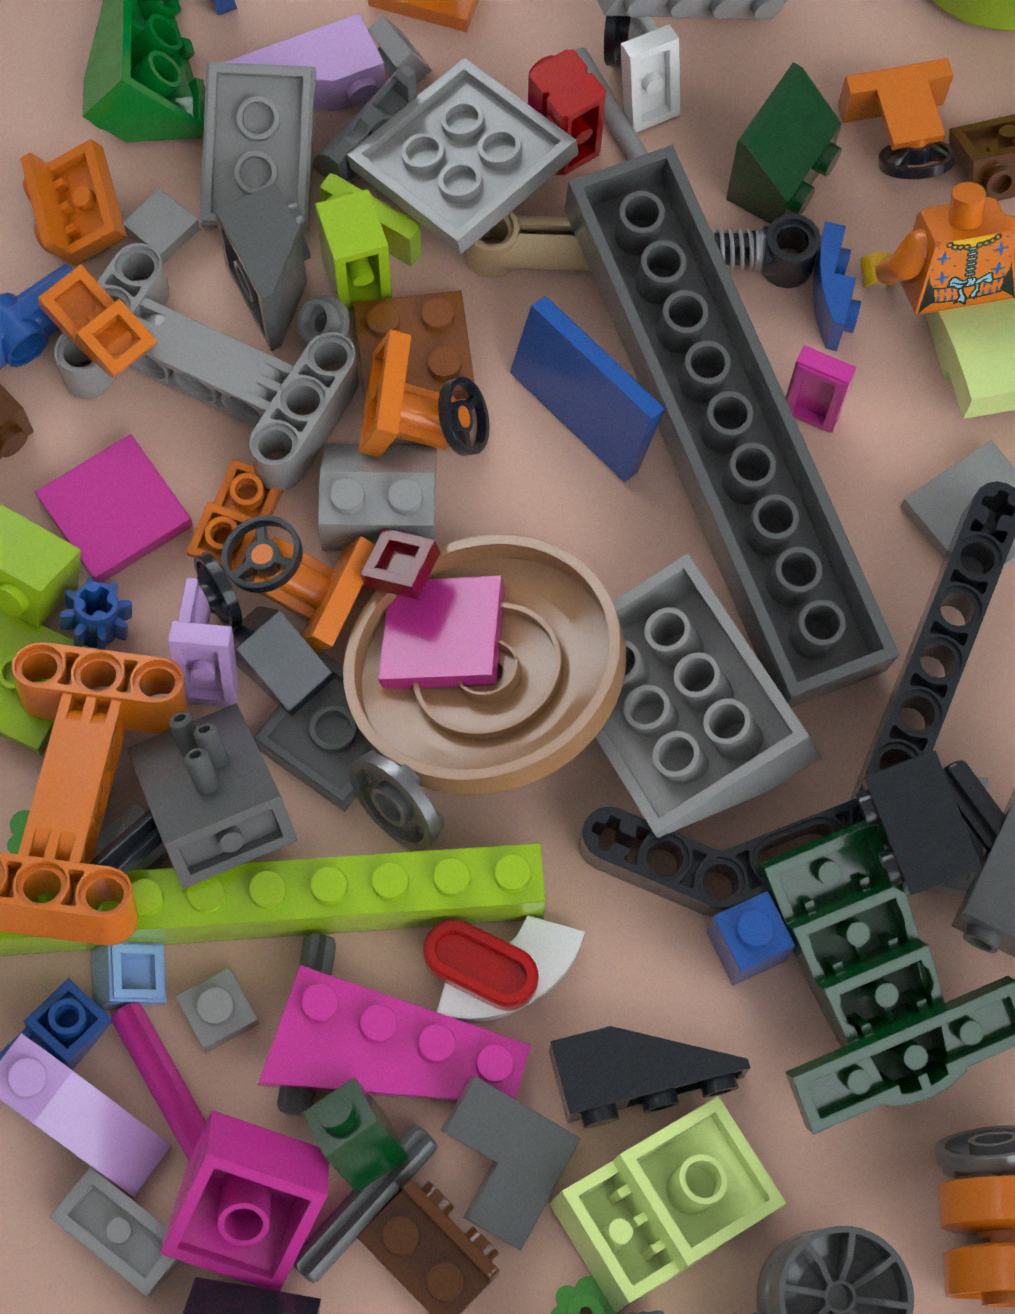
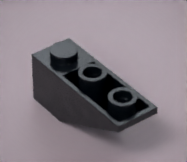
M613 1026L553 1040L550 1042L549 1055L567 1123L582 1120L584 1128L598 1127L620 1119L618 1110L640 1104L644 1113L656 1112L679 1104L677 1095L701 1089L703 1098L732 1092L739 1088L737 1079L744 1078L751 1068L748 1058Z

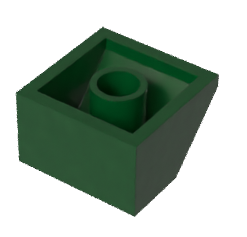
M794 62L791 64L737 141L726 200L769 224L782 215L792 213L801 215L815 192V187L812 186L813 182L819 174L825 177L830 174L842 152V148L836 145L842 123L806 71Z

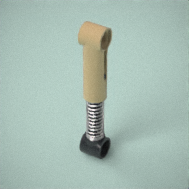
M511 211L465 251L466 262L471 270L487 278L502 277L511 272L512 269L591 272L567 216L515 215ZM798 214L782 215L775 219L770 226H764L761 230L757 228L755 231H751L748 228L744 234L740 228L735 233H733L731 228H728L723 233V230L719 227L714 233L710 227L726 265H730L731 271L734 270V266H740L741 271L744 270V266H748L751 272L758 270L767 281L777 287L786 289L804 284L812 274L821 237L819 229L814 222L805 216ZM487 238H496L501 240L502 242L498 244H487L484 243L483 240ZM781 249H794L795 251L799 252V254H787L783 252Z

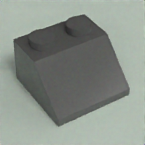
M274 183L214 209L226 266L271 351L282 346L307 284L304 261L311 258L309 248L302 235V232L307 231L302 212L294 199L288 202L285 201L277 184Z

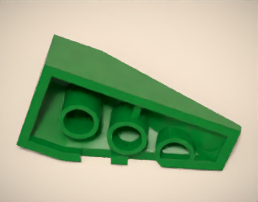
M103 0L84 75L82 117L89 120L97 128L106 130L125 142L202 138L204 135L206 88L203 79L194 78L189 59L195 52L191 40L181 37L175 18L181 12L178 0Z

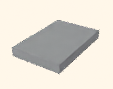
M207 62L200 225L202 227L218 228L214 209L276 183L286 202L293 199L296 201L307 226V231L305 232H309L316 88L315 67Z

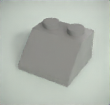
M325 444L320 468L318 528L322 551H342L344 547L360 536L376 544L383 528L435 540L437 448L427 445L390 444L381 457L377 458L359 453V444Z

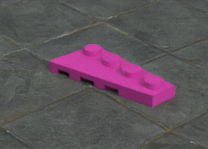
M300 965L257 1086H287L333 1092L355 1077L363 1088L374 1096H406L429 1098L433 1101L457 1102L470 1076H476L515 1099L532 1045Z

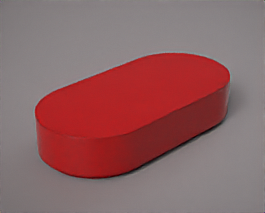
M459 919L442 921L428 932L423 945L424 961L430 973L437 979L496 1009L504 1011L522 1008L534 997L539 980L538 968L533 958L524 950Z

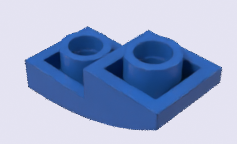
M825 221L814 264L813 302L819 332L826 349L837 351L843 331L854 332L861 301L851 299L856 278L845 275L851 249L841 247L846 226Z
M68 978L24 1020L25 1029L21 1033L73 1070L112 1023V1018ZM19 1035L0 1052V1060L7 1053V1051L10 1049V1047L13 1045V1043L16 1041Z

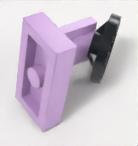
M204 552L194 557L197 579L186 578L178 621H172L168 643L171 660L180 667L184 675L187 703L228 707L237 703L240 690L232 629L241 625L243 619L238 600L223 569L209 552ZM210 614H215L224 626L210 625Z

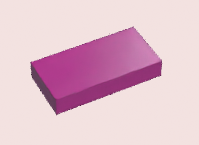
M804 345L796 360L786 394V400L794 418L832 433L840 418L857 367Z

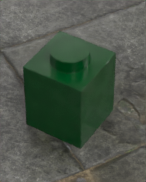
M355 1077L302 1113L324 1157L357 1193L409 1158L387 1115Z

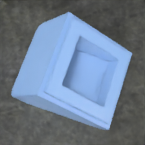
M121 942L116 945H101L92 951V998L102 1010L120 1009L132 1002H138L141 1006L163 1005L167 1003L164 943Z

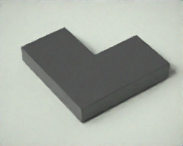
M470 1076L441 1132L493 1161L463 1218L514 1248L522 1250L581 1138L478 1077Z

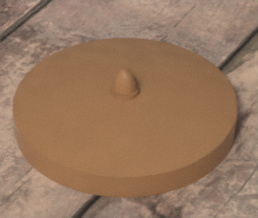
M504 534L481 535L444 544L438 547L440 555L428 579L501 575L504 581V602H501L500 606L503 612L501 640H497L500 648L497 684L465 686L461 681H457L460 687L421 688L419 683H413V689L383 688L378 680L386 609L398 595L377 590L362 609L347 643L343 665V683L346 700L351 715L370 748L399 766L407 764L420 777V786L434 791L459 795H484L505 792L533 783L557 771L574 759L597 736L609 719L623 686L626 670L625 638L614 603L602 581L590 567L565 549L531 537Z

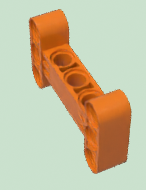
M47 642L32 643L19 650L12 660V673L19 701L23 710L30 716L55 721L18 854L0 852V932L98 945H116L126 941L134 933L138 925V911L133 886L129 877L121 870L110 866L89 863L95 856L126 730L155 734L170 731L169 720L171 717L179 712L188 713L184 675L175 662L162 657ZM41 679H49L45 682L35 683ZM100 686H109L103 690H93ZM156 694H168L161 698L151 697ZM45 893L58 894L53 900L46 903L33 902L38 896ZM106 901L120 903L115 909L100 912L94 910L99 904Z

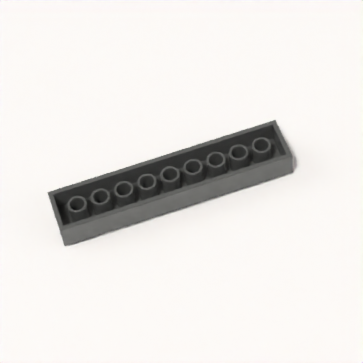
M673 144L568 181L564 210L639 384L665 408L658 424L659 431L757 658L791 708L887 671L900 654Z

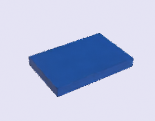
M544 296L530 307L510 373L620 479L626 482L638 473L665 408L549 298Z

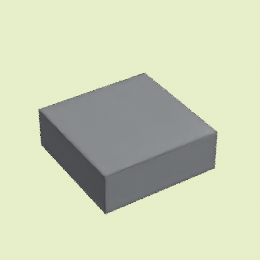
M160 188L123 221L126 234L136 243L147 244L155 248L160 254L163 263L200 230L198 219Z

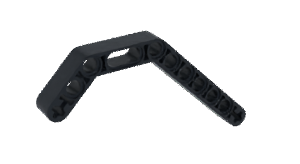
M999 481L987 483L979 488L961 514L849 801L724 851L716 850L674 831L657 838L645 819L619 808L603 807L588 816L580 834L578 845L580 854L585 862L599 871L700 914L713 917L722 911L768 891L758 867V857L761 852L806 834L815 833L825 837L858 823L859 813L861 812L855 798V793L864 790L860 780L861 777L879 771L880 760L888 759L899 763L919 754L933 751L1015 538V488L1008 483ZM990 509L995 512L994 521L996 524L988 534L980 531L985 526ZM970 556L977 559L983 566L984 574L978 575L967 571L962 565L960 557ZM951 606L959 610L964 617L965 624L957 626L947 622L942 616L941 607ZM921 657H934L940 661L944 667L945 677L937 678L927 674L922 668ZM908 707L920 712L925 721V729L914 730L906 726L901 719L900 709ZM606 827L616 831L614 841L617 843H613L609 851L598 847L600 838L598 835H601ZM880 837V838H881V841H882V844H883V846H884V849H886L887 846H886V844H885V841H884L883 837ZM635 838L643 840V843L635 856L634 864L626 861ZM657 849L667 850L673 854L677 861V872L667 876L658 875L649 867L647 854ZM713 872L723 874L731 882L732 896L723 900L711 897L704 889L703 877Z

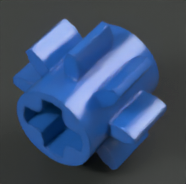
M90 577L87 578L86 584L80 587L77 592L68 589L64 592L67 610L60 612L61 630L74 629V646L81 647L86 645L106 650V645L110 644L115 637L124 641L127 639L128 624L125 621L132 618V601H118V583L113 582L107 585L101 582H94Z

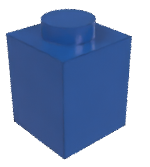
M768 891L714 915L706 931L732 985H736L786 962L796 946Z

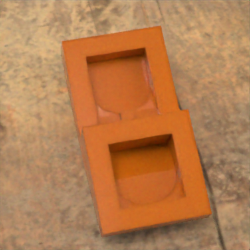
M82 264L38 297L37 305L83 353L112 378L119 375L157 344L154 336L119 298L115 302Z

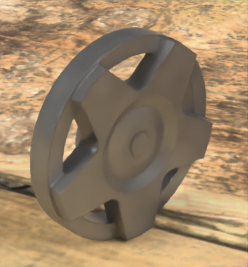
M371 750L351 765L349 772L350 781L358 800L373 821L391 838L413 850H425L437 840L440 831L444 828L443 815L433 807L429 798L420 787V777L407 764L399 766L390 759L378 754L375 750ZM366 773H367V775L369 776V778L371 779V781H372L371 783H368V780H367V777H366Z
M1015 1125L983 1127L947 1136L935 1145L937 1164L942 1167L943 1174L954 1178L977 1173H991L996 1176L1015 1175Z

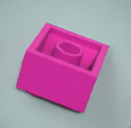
M212 1110L189 1159L161 1244L160 1254L264 1289L281 1291L328 1196V1160L324 1157L318 1146Z

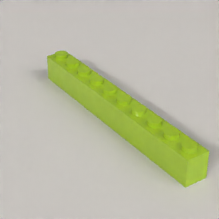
M541 843L251 862L236 866L184 889L174 868L132 870L127 876L133 886L138 911V925L134 933L124 942L172 945L303 936L306 934L434 927L436 924L449 919H459L470 924L522 921L526 919L527 915L544 919L545 889ZM45 893L38 896L33 902L46 903L53 900L58 894ZM106 901L99 904L94 910L100 912L115 909L120 903ZM0 932V956L94 950L101 946L98 944Z

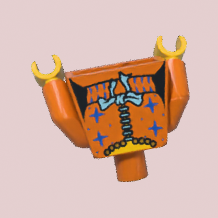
M973 182L959 183L951 191L950 204L926 207L917 214L913 231L907 234L892 255L887 252H879L866 255L860 259L863 287L867 288L877 283L893 287L896 283L900 282L915 315L1015 298V216L1004 214L996 199L986 197V191L981 185Z

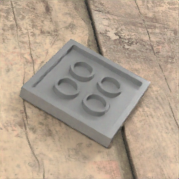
M463 58L347 154L350 169L461 255L578 155V147L575 138L466 58Z

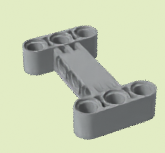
M135 243L123 247L114 256L97 282L115 302L120 298L157 340V344L131 364L129 368L254 426L255 428L249 439L250 453L254 471L262 481L263 486L267 489H271V487L275 489L280 488V491L296 486L303 478L358 388L359 378L356 352L352 341L340 333H322L308 343L296 364L292 366L166 307L165 304L169 298V285L162 258L158 251L152 246L143 243ZM140 277H149L143 281H134ZM62 332L54 347V357L68 392L82 399H93L103 395L111 387L117 376L112 378ZM83 361H92L85 367H75ZM337 364L343 366L336 371L322 370L328 365ZM310 407L316 409L308 415L295 414L301 408ZM283 451L289 453L280 460L266 459L273 452Z

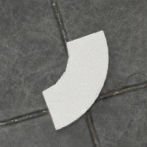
M527 915L518 935L509 942L527 952L533 958L538 968L539 980L537 991L532 1000L522 1008L547 995L563 979L580 951L585 931ZM445 983L437 1013L471 1023L501 1019L510 1016L511 1013L522 1008L512 1011L499 1010Z

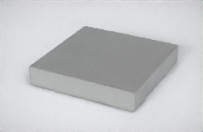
M990 440L905 497L901 507L940 555L945 558L961 514L979 488L987 483L996 481L1008 483L1015 488V467L993 441ZM989 509V516L980 532L989 534L995 526L994 511ZM1015 538L1003 569L1015 562ZM970 556L960 557L962 565L967 571L978 575L984 574L983 566L977 559Z

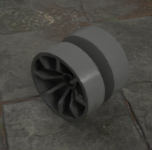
M834 1226L811 1230L786 1239L767 1258L760 1272L757 1284L756 1298L759 1314H913L914 1310L912 1280L900 1255L888 1242L878 1235L853 1226Z

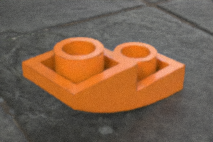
M232 459L214 503L207 502L186 551L187 555L194 558L204 552H209L221 568H223L221 559L222 549L230 533L248 519L257 516H272L284 490L280 491V488L275 489L272 487L267 489L256 475L253 465ZM256 529L246 533L235 545L231 555L232 571L246 562L245 555L248 547L257 541Z

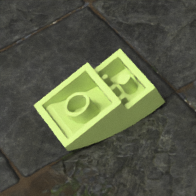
M1015 298L925 313L944 380L951 379L962 418L967 419L1015 410Z
M719 1096L622 1152L610 1163L562 1190L549 1203L615 1314L787 1204Z

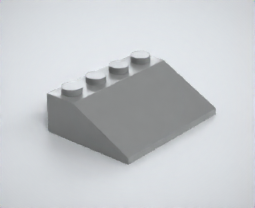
M688 553L613 601L625 638L626 670L617 703L609 719L595 738L657 838L767 793L822 759L809 734Z

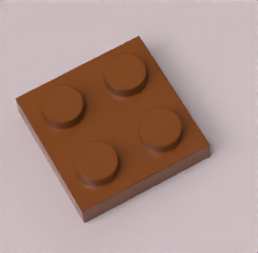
M462 290L353 302L364 398H366L372 353L390 329L411 335L405 383L440 393L444 383L450 379L467 377L474 382ZM459 385L455 387L452 393L455 400L467 399L469 397L468 393Z

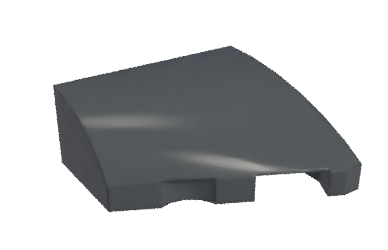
M407 64L400 66L360 111L313 158L312 167L325 179L330 173L336 174L351 184L361 178V176L350 169L347 154L417 97L416 72Z

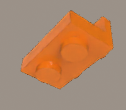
M89 139L48 163L31 152L20 158L25 176L23 189L32 203L37 223L34 226V232L39 244L46 252L53 253L76 266L127 238L105 152L101 145Z

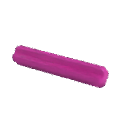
M138 1002L129 1003L112 1014V1023L189 1161L207 1122L145 1010Z

